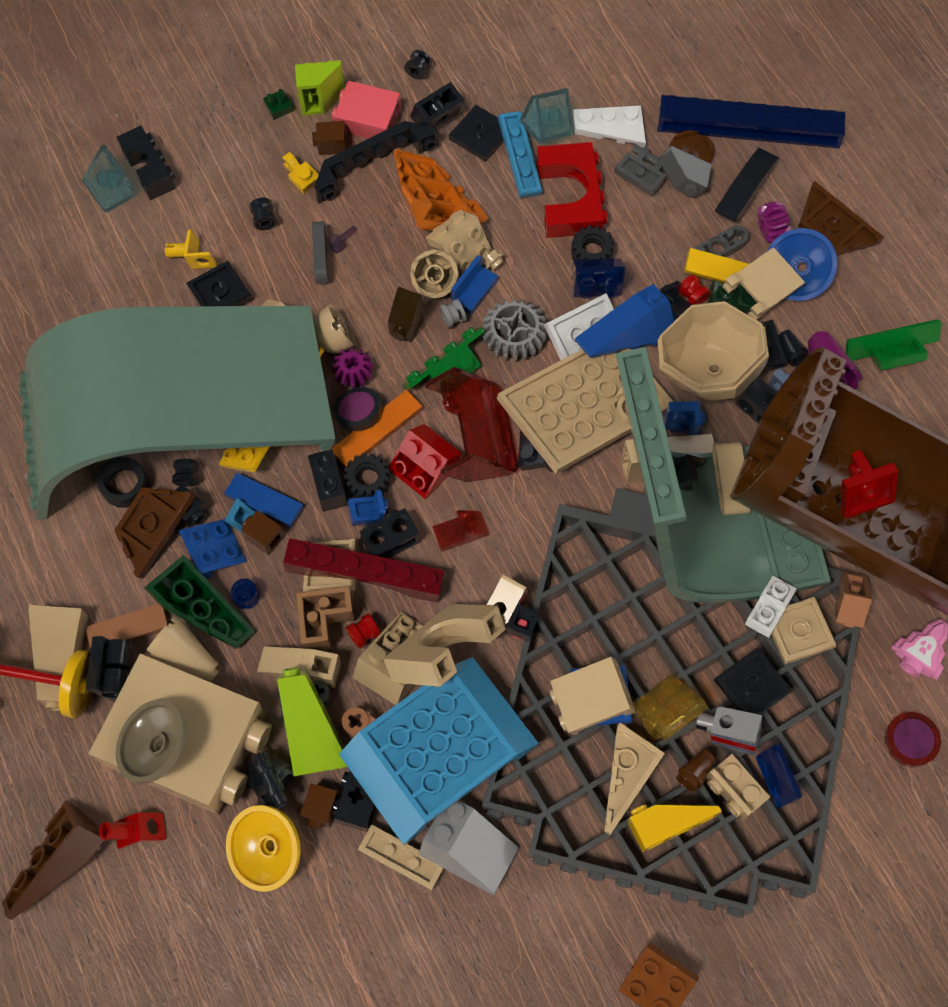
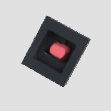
M517 604L508 625L507 633L513 635L512 637L528 642L540 613Z

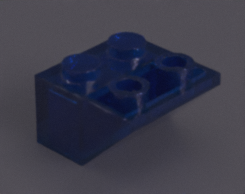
M622 259L573 260V297L587 299L606 293L609 298L621 296L625 275V265Z

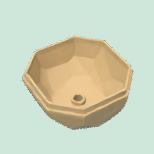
M725 301L691 305L658 339L659 364L663 375L687 393L709 402H718L739 396L760 375L769 358L766 331L763 324Z

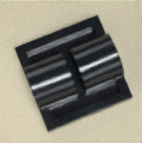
M103 636L92 637V644L89 650V667L86 675V690L113 702L116 701L129 676L133 646L131 642L120 639L109 640Z

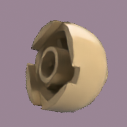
M425 250L418 254L411 263L409 273L411 283L417 292L429 298H439L451 292L458 279L457 264L449 254L442 250Z
M332 305L321 309L314 316L313 323L318 346L322 347L327 353L336 355L340 354L341 349L346 352L357 343L350 328L347 330L344 325L345 320Z

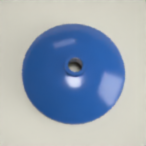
M799 228L787 231L777 237L767 251L774 247L805 282L804 285L785 298L787 300L807 301L816 298L828 289L835 278L838 265L836 251L831 242L823 234L815 230ZM805 263L807 265L805 271H799L798 267L800 264Z

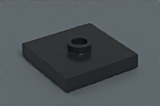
M475 105L449 134V140L485 162L504 141L498 117L478 105Z
M228 260L186 283L200 306H241L252 300L250 292Z
M759 648L752 651L714 679L737 710L762 715L792 693L791 688Z

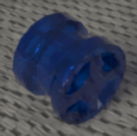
M247 578L240 579L231 587V596L239 608L247 610L254 608L258 604L260 594L252 580Z

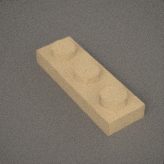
M374 825L370 826L358 848L359 852L430 891H433L444 868L420 856L418 849L408 844L403 845L398 838Z

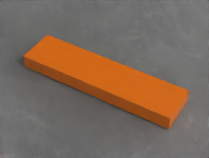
M405 390L383 407L379 414L380 418L374 425L362 431H353L331 448L333 449L334 457L344 468L348 467V462L350 460L354 461L356 455L359 458L362 457V453L367 455L423 410L422 405Z

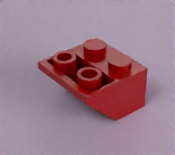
M423 424L409 429L388 469L420 496L427 499L451 474L462 453L427 425Z

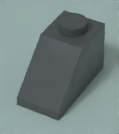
M673 146L660 156L659 161L676 190L696 198L707 188L712 164Z

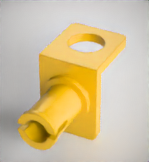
M192 230L187 231L185 243L165 244V255L167 258L184 257L192 269L214 268L217 266V262L211 253H198L200 242ZM203 258L208 260L209 262L202 263L197 261V259Z

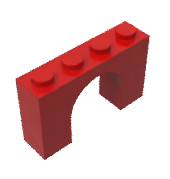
M593 142L537 146L536 161L539 179L571 178L581 183L586 190V194L576 202L544 206L546 238L574 236L576 232L579 233L582 227L586 229L589 225H591V228H595V225L599 226L601 230L603 224H607V212L602 210L601 204H604V191L599 190L601 171L596 170V165L599 164L598 151L593 149Z

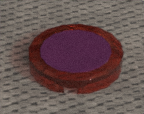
M916 712L902 713L892 719L886 727L884 740L885 744H887L888 752L893 759L908 767L926 765L934 760L940 751V732L934 722L925 715Z

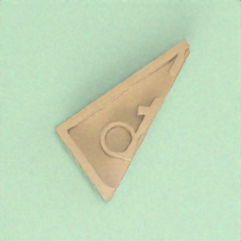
M619 723L616 730L604 832L609 836L665 754L621 723Z

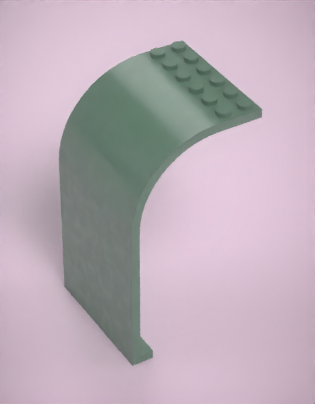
M310 306L125 307L97 311L65 321L41 335L33 343L26 355L24 371L19 372L20 383L18 384L19 398H22L21 420H24L23 441L26 442L27 449L25 450V462L29 469V472H27L28 488H31L29 502L30 510H35L36 520L47 519L51 492L62 479L85 466L105 459L155 451L318 444L320 451L330 450L335 441Z
M646 347L616 353L631 433L668 591L673 596L687 601L726 603L759 599L772 576L797 588L796 591L829 585L831 580L822 547L751 509L749 514L724 516L721 514L712 452L678 453L671 452ZM750 446L742 447L744 459ZM686 454L704 458L706 462L705 465L696 468L698 481L692 483L693 490L691 491L680 490L673 463L674 459Z

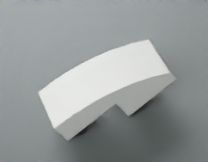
M772 576L745 625L769 638L797 588Z

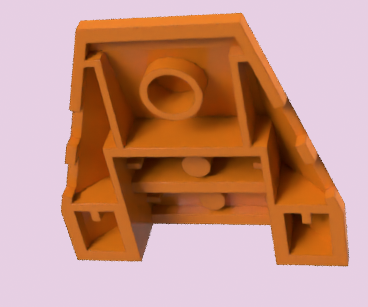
M399 149L394 150L393 153L401 190L409 213L419 229L433 231L434 228L442 225L454 212L459 210L477 216L480 224L488 219L479 203L475 199H467L462 194L464 189L460 185L455 187L449 181L451 176L433 158Z

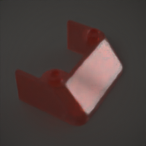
M453 367L425 383V388L442 394L445 410L458 416L466 457H462L455 463L441 469V475L464 482H473L508 476L518 470V460L509 416L497 400L498 393L502 392L501 387L497 383L457 367Z

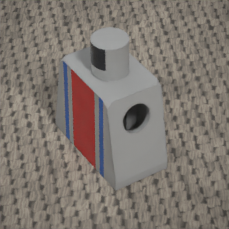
M717 707L715 716L699 713L696 729L711 732V742L755 756L762 731V715Z

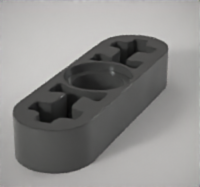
M324 221L312 222L314 274L316 284L328 283L326 231Z
M735 225L697 245L694 249L728 257L746 246L749 233L745 227ZM733 235H735L736 237L741 236L742 238L741 240H739L738 238L733 239ZM720 244L724 247V251L715 252L711 246Z

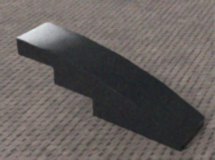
M758 147L721 199L715 212L736 222L751 204L757 191L765 183L767 175L775 167L779 157Z

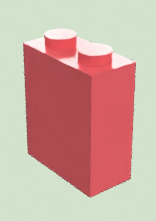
M348 81L345 89H342L340 92L338 107L333 109L332 120L344 121L345 133L369 139L395 125L401 110L400 93Z

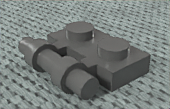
M636 144L632 149V153L637 156L628 152L615 166L614 173L653 196L666 179V175L662 173L665 170L659 161L660 158L653 155L650 149L642 148Z

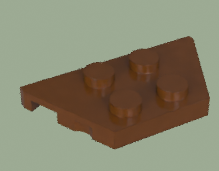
M814 181L812 183L798 226L799 228L811 229L823 234L831 242L837 255L873 246L882 241L883 235L817 182Z
M143 487L140 489L114 530L118 540L123 544V551L126 557L131 560L135 568L133 573L136 577L144 578L196 497L194 493Z

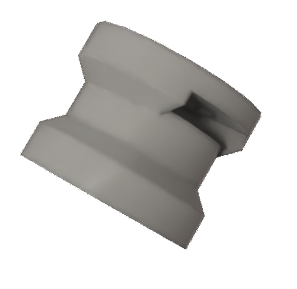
M458 299L452 300L449 305L443 304L439 306L440 315L447 328L453 327L456 322L462 323L466 321L464 309Z

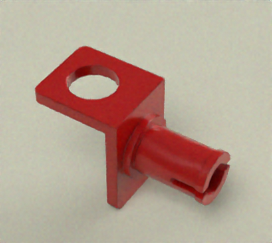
M137 812L116 822L102 823L99 828V836L102 840L116 839L118 849H123L141 841H163L166 839L163 813ZM149 819L154 820L157 824L158 830L155 835L151 834L147 829Z

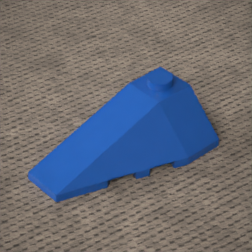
M652 284L627 299L578 335L574 341L590 358L617 353V350L626 348L631 350L638 349L642 345L651 344V346H657L659 336L674 322L670 302Z

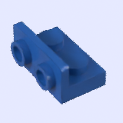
M700 401L669 402L663 419L665 429L673 433H681L688 430L689 435H701V426H704L705 413L704 410H700Z

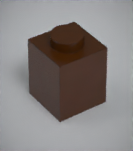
M344 121L316 122V132H312L313 146L318 147L319 155H334L346 150Z
M258 510L253 516L250 515L246 518L241 529L245 539L268 556L285 537L282 527Z
M310 783L300 814L301 818L306 821V826L321 830L322 826L330 828L334 816L332 814L333 805L336 798L340 797L336 790Z

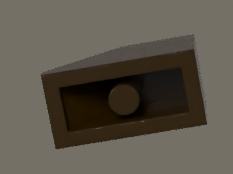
M398 287L388 319L389 334L397 340L412 342L423 321L421 295Z

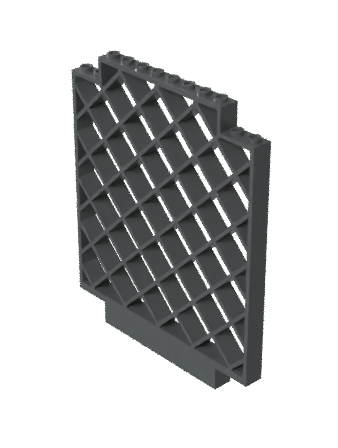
M616 488L610 516L559 504L532 610L539 612L540 607L566 593L584 622L553 638L540 616L538 617L534 629L536 628L545 644L529 653L534 629L528 642L524 640L508 702L514 710L520 689L530 707L519 712L517 716L522 722H525L536 715L555 747L524 766H521L519 761L513 759L510 764L514 772L497 782L496 779L499 771L490 776L482 804V811L487 812L486 816L493 819L502 820L503 816L514 819L513 823L520 826L529 827L530 823L535 824L528 858H532V863L544 867H549V863L559 865L561 871L570 874H576L577 870L588 873L587 877L593 880L604 881V878L616 880L615 885L631 889L632 885L643 887L644 893L659 896L660 892L671 895V900L681 903H687L688 900L699 902V907L715 911L716 907L727 909L726 914L730 916L744 918V914L749 915L753 912L758 883H761V888L771 891H778V888L789 890V895L805 899L806 895H812L816 892L859 627H848L833 637L836 645L846 640L843 660L835 649H831L785 665L771 636L768 638L748 627L751 630L750 632L727 646H722L703 617L726 603H706L696 608L692 601L675 597L686 615L658 631L639 603L666 587L659 552L655 547L657 543L646 495ZM561 524L570 526L559 532ZM592 531L633 542L607 555ZM581 535L597 559V562L568 577L554 556V550ZM643 550L661 577L632 593L614 565ZM827 567L831 583L825 585L826 587L806 599L815 597L817 602L832 594L836 600L842 570ZM551 569L559 584L544 592L549 570ZM605 571L623 599L593 616L575 587ZM795 593L788 605L800 602ZM746 601L731 602L746 623L752 612L751 607ZM629 608L648 638L618 654L600 627V624ZM693 624L713 654L683 670L664 640L688 625ZM588 631L592 632L606 656L617 660L619 665H625V662L654 646L674 677L644 694L625 665L628 689L635 699L632 701L635 711L641 708L661 739L654 746L661 751L666 748L677 766L681 768L688 761L676 744V741L696 730L697 719L670 734L650 702L680 685L698 714L701 712L715 716L717 707L713 710L709 709L689 678L716 662H719L724 671L734 665L729 655L757 639L777 668L779 675L784 678L805 709L804 712L777 727L767 711L762 714V727L767 734L759 739L757 749L772 741L794 773L793 777L767 792L770 798L760 806L784 843L753 862L729 825L739 819L740 816L736 817L731 814L724 818L722 813L712 819L715 823L714 826L685 844L679 835L670 839L669 841L675 850L643 870L620 834L629 828L628 819L618 824L610 836L603 833L573 852L552 816L586 796L605 827L606 810L594 791L610 782L611 771L588 783L569 750L601 731L614 752L616 736L609 727L612 724L593 725L563 742L544 712L545 709L554 705L551 695L538 701L523 678L524 669L551 653L565 675L571 673L573 668L560 647ZM822 655L839 679L838 690L817 703L794 670ZM728 700L723 704L719 705L718 707H725L731 709L734 706L730 702V700ZM835 702L831 724L822 709ZM811 717L828 742L827 756L805 768L783 736V733ZM720 746L727 757L733 754L756 780L742 759L748 754ZM561 755L581 789L547 809L527 775ZM718 763L717 765L713 766V767L710 769V771H711L713 768H716L720 763ZM825 765L820 790L810 774ZM520 780L540 814L491 803L492 796ZM799 781L817 807V815L813 825L794 836L770 799ZM645 783L639 793L649 808L654 805H667L689 790L681 786L656 801ZM703 784L701 788H696L694 792L703 806H717ZM542 822H546L566 857L536 850ZM720 831L743 866V869L711 887L688 850ZM814 831L810 857L808 858L798 841ZM612 838L634 875L582 862L577 859ZM788 848L806 876L805 884L759 872L757 867ZM679 856L701 892L647 879L645 876ZM748 874L749 879L744 904L714 896L716 892L743 875Z

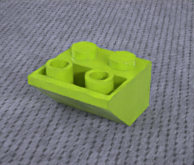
M341 60L295 65L296 87L302 116L325 114L339 100L341 90L345 89Z

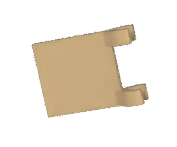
M773 247L739 272L726 278V283L722 287L729 294L741 284L757 302V304L751 307V312L748 313V316L758 320L765 312L800 288L805 282Z

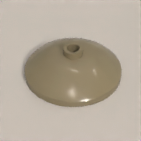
M163 699L152 700L137 708L127 719L121 729L116 745L117 766L126 779L138 784L154 782L164 776L178 761L185 745L187 729L185 717L177 705Z

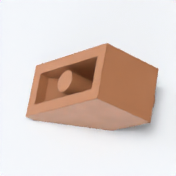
M841 571L835 603L836 622L849 628L855 626L863 628L872 601L868 576Z

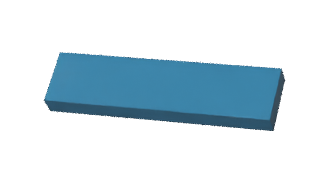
M521 111L499 114L498 122L519 198L541 195L542 187Z

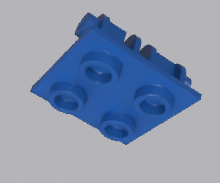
M225 519L179 530L195 567L206 579L213 576L212 572L215 570L246 562L230 525L224 521Z

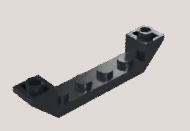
M404 121L325 159L314 186L317 202L320 204L324 201H329L339 194L337 177H342L357 167H362L378 157H383L388 152L401 148L410 141L419 154L433 150L439 145L438 129Z

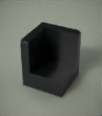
M686 454L674 459L673 463L680 490L691 491L693 490L692 483L698 481L696 468L705 465L706 462L704 458Z

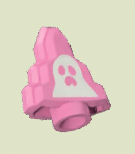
M941 618L927 624L922 632L913 631L907 638L900 637L891 647L894 653L902 660L900 667L906 673L914 677H919L922 674L928 678L938 679L944 668L941 664L945 655L942 645L948 636V623Z

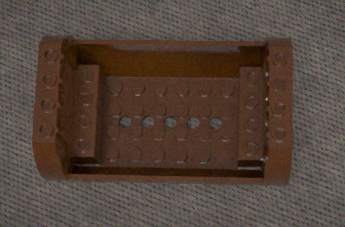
M819 347L812 351L795 368L763 413L731 491L730 498L948 615V440L840 382L839 379L846 371L844 366L847 360L824 347ZM862 450L872 469L894 463L898 469L895 502L865 512L868 520L863 519L860 514L844 519L840 512L841 506L837 504L836 497L841 499L842 480L849 478L848 465H850L851 453ZM813 485L821 489L822 495L814 491ZM882 522L889 525L890 532L884 530ZM905 534L912 538L913 545L907 542Z

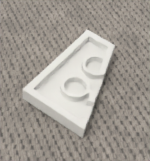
M641 105L573 110L575 134L597 139L606 137L617 140L616 143L621 144L630 142L642 148L646 145Z
M607 293L544 324L560 360L582 350L574 341L575 338L614 310Z

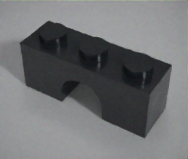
M139 126L116 137L131 167L140 163H146L145 166L135 171L150 201L175 189L172 181L175 179V175L170 166L165 167L164 162L166 161L161 150H155L154 146L156 143L150 132L146 134L143 127Z

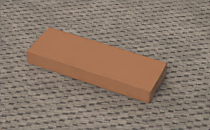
M156 604L86 626L85 629L91 648L93 636H103L109 640L120 639L131 642L159 633L165 625L168 626L165 609Z

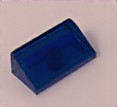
M779 744L756 756L757 763L777 808L796 803L802 798L801 791Z

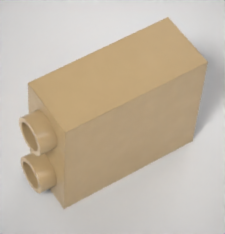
M140 654L88 754L101 765L121 773L116 762V745L123 725L141 705L157 699L167 700L177 705L185 717L187 729L185 745L175 765L160 779L147 783V785L219 815L225 803L235 806L240 800L248 780V775L240 772L249 752L254 754L262 752L269 739L272 725L264 721L266 714L259 702Z

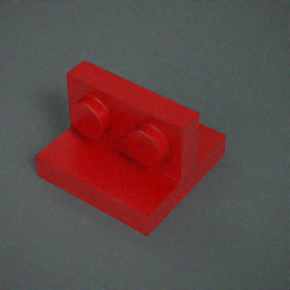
M862 450L851 453L850 465H848L849 478L842 480L840 512L844 519L895 502L898 469L894 463L872 469Z

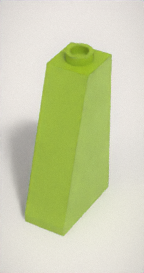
M299 667L284 669L283 673L279 674L277 681L293 775L299 776L347 767L339 755L345 747L307 670H299Z

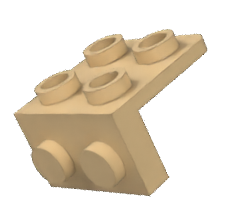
M463 210L454 212L447 221L434 228L433 232L425 237L430 246L444 251L453 258L457 264L458 279L477 255L481 256L483 261L492 251L478 217Z

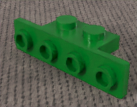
M935 319L847 339L846 354L852 361L871 357L880 370L927 360L928 351L923 345L939 341L941 321Z
M470 327L461 334L463 338L457 343L452 341L443 348L444 353L439 357L434 355L424 362L426 367L421 371L414 370L405 377L407 381L402 384V387L404 389H411L428 376L440 394H445L481 366L468 347V344L485 332L483 327L476 329Z

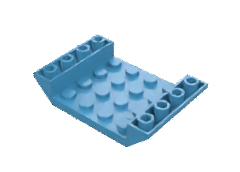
M473 657L455 664L457 673L441 687L423 685L359 731L339 753L342 760L403 845L427 829L426 824L513 759L518 761L539 745Z

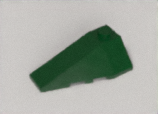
M184 555L144 587L162 608L234 649H237L255 632Z

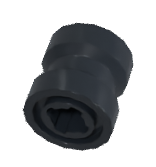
M266 197L253 200L249 206L253 215L254 228L265 231L276 226L277 221L273 213L272 200Z

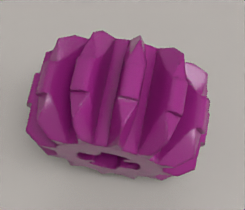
M780 201L766 203L758 208V224L762 236L768 243L773 242L777 237L791 230V221L786 212V207Z
M351 346L350 352L347 353L341 349V356H334L335 364L331 366L335 381L341 382L343 388L351 384V388H355V384L364 387V380L371 381V372L374 370L369 354L364 355V351L361 348L354 352V348Z

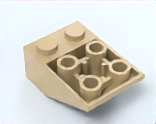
M400 612L358 658L353 678L394 705H397L412 689L414 684L392 682L383 658L424 625L405 613Z

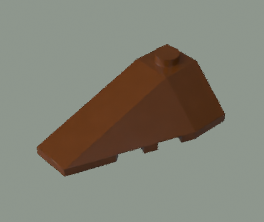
M67 800L46 826L44 831L48 835L41 847L35 846L31 852L32 858L28 870H23L19 873L2 903L6 917L10 920L14 919L85 865L93 854L99 852L104 840L99 836V826Z

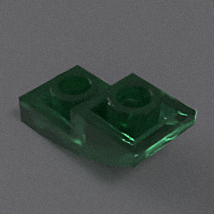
M716 280L711 283V295L708 298V303L725 301L747 314L751 312V307L757 304L741 284L728 294L722 287L725 283Z

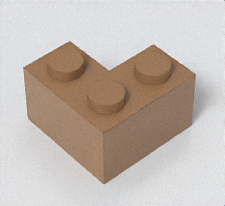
M345 586L296 593L303 649L319 651L331 649L329 624L355 621L350 587Z

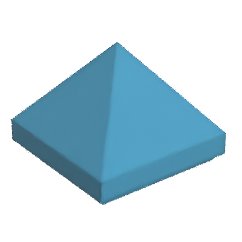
M236 499L224 521L242 533L241 529L244 521L248 516H253L255 511L241 500Z

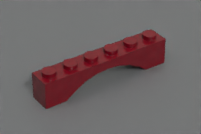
M289 538L283 561L286 572L310 577H334L360 581L391 589L412 598L438 603L444 570L292 538Z

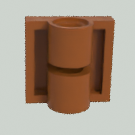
M649 942L635 961L618 991L641 1007H680L697 983L699 976Z

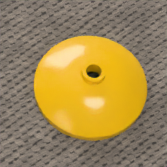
M256 805L243 810L232 821L227 833L226 854L228 863L237 879L250 889L266 892L282 887L293 877L300 860V840L294 824L285 813L273 806Z

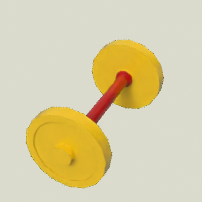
M75 651L69 658L63 675L0 664V675L60 686L58 706L60 714L64 717L73 719L80 717L86 709L92 692L86 690V675L90 660L89 651Z

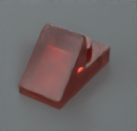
M458 510L456 511V518L432 526L441 552L489 536L480 511Z

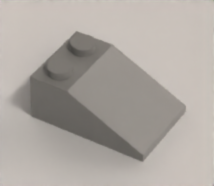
M458 800L436 817L422 841L419 855L494 896L519 847L474 808Z

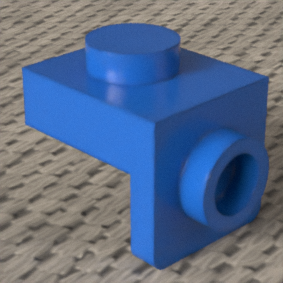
M376 490L372 497L351 498L347 502L352 526L366 525L373 521L378 522L384 518L385 513H388V502L386 498H383L381 490Z

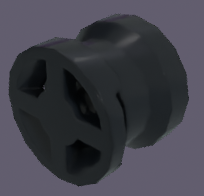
M414 50L404 69L412 78L423 79L426 69H429L432 64V60L427 53L421 50Z
M192 459L175 460L173 462L175 474L172 476V483L177 486L183 484L185 487L197 485L198 477L196 472L199 469L198 462Z

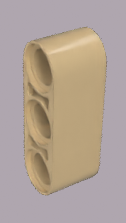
M741 443L713 444L712 456L721 514L723 516L749 514V508L730 498L731 491L744 462Z

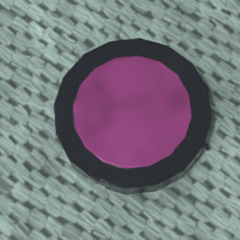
M355 387L345 391L337 398L333 406V414L341 428L362 431L370 428L379 420V414L383 409V405L379 395L373 389Z

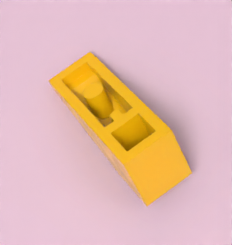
M645 804L631 811L633 816L628 819L627 823L644 853L717 817L722 810L719 806L654 805L648 808Z

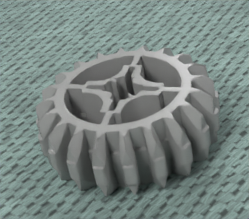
M515 298L512 299V303H508L504 299L502 306L495 303L494 310L489 309L487 316L483 319V329L485 330L483 340L485 343H488L489 351L495 350L496 357L503 354L505 361L509 356L513 357L515 362L519 356L524 360L527 359V354L534 357L536 350H541L547 336V331L544 327L546 318L541 316L542 311L540 308L534 309L535 305L533 302L526 305L525 299L521 303H517ZM497 332H499L500 335L506 337V338H507V341L504 340L503 338H501V337L497 334Z

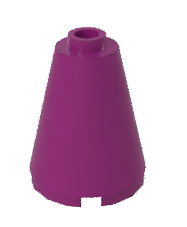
M820 331L814 333L808 340L809 354L819 347H824L847 360L844 366L845 374L839 381L856 390L858 388L857 382L859 379L862 380L860 370L829 332Z

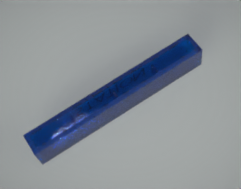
M661 95L657 132L680 133L694 130L698 131V134L703 136L705 134L710 137L839 149L845 135V112Z

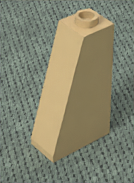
M712 434L667 437L671 452L711 453L713 444H718L717 442L714 443ZM633 439L625 440L621 458L626 483L642 481Z
M29 605L34 670L63 675L71 655L75 651L83 649L88 615L82 608ZM36 682L37 700L46 706L45 708L48 710L60 711L58 706L60 686Z

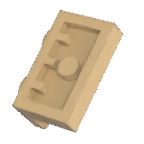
M733 754L716 768H713L706 777L709 780L707 784L716 795L721 794L728 802L726 805L730 812L736 817L740 816L743 820L770 798Z

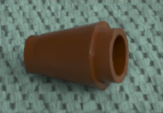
M702 750L678 769L677 781L685 789L692 792L696 788H701L713 763L716 761L715 757L709 751Z

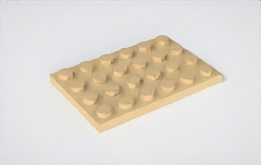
M630 348L617 350V353L629 351ZM580 350L498 393L497 400L555 474L631 432L630 423L621 420L616 412V405L619 400L616 398V395L620 389H623L616 353L590 358L583 350ZM653 377L661 412L664 414L666 413L668 403L674 401ZM624 402L622 404V409L624 413L628 415L626 403Z

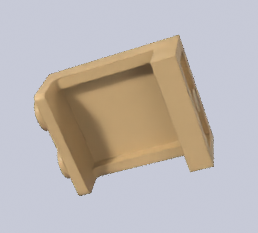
M612 657L550 681L553 688L550 690L551 698L555 705H559L562 715H559L560 724L564 731H568V733L574 736L580 734V730L621 714L628 716L636 712L619 664Z

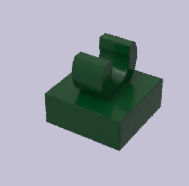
M278 89V92L273 94L269 93L263 98L264 105L273 120L294 111L293 105L283 89Z

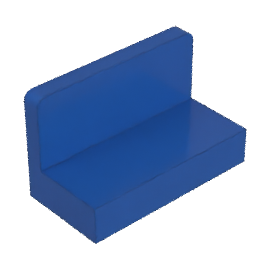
M477 255L452 287V300L458 299L464 311L472 315L498 282V275L482 267V257Z

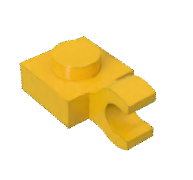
M290 152L282 157L285 161V168L290 171L288 174L289 180L303 194L315 186L319 174L306 161L300 165Z

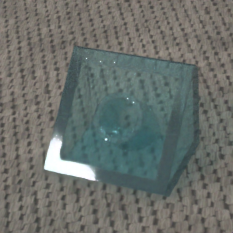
M568 88L530 97L520 122L538 143L574 135Z
M101 145L82 181L103 211L109 212L136 197V194L126 172L106 145Z

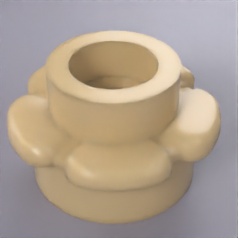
M496 249L491 251L482 261L486 269L489 270L491 268L495 271L504 262L501 259L503 253H499Z

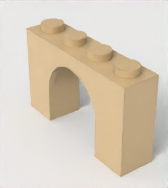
M449 604L383 658L392 682L441 687L457 673L449 648L445 647L460 642L491 643L506 630L498 606Z

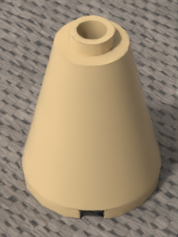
M174 615L170 619L174 624L169 623L168 626L165 625L147 648L150 654L146 652L143 655L211 682L219 672L215 669L218 663L183 621Z

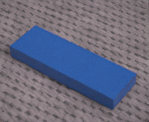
M236 473L224 492L225 497L233 501L239 499L254 511L258 510L266 517L289 528H292L304 508L303 504L239 473Z

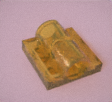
M672 674L633 703L636 711L633 714L641 720L646 731L655 740L661 738L664 742L708 709L706 702Z

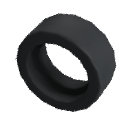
M118 457L102 466L98 473L97 485L100 493L109 504L120 508H128L142 487L148 488L149 480L143 467L136 460L129 457ZM131 470L137 475L138 482L130 492L117 495L110 491L109 481L116 473Z

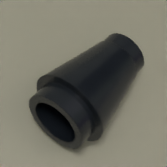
M785 330L778 336L787 363L792 367H797L808 356V349L797 339L791 330Z

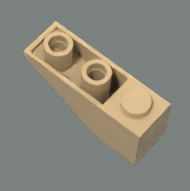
M264 646L257 672L278 677L286 668L299 667V670H307L312 681L320 680L328 687L335 688L341 661L338 654L314 649Z

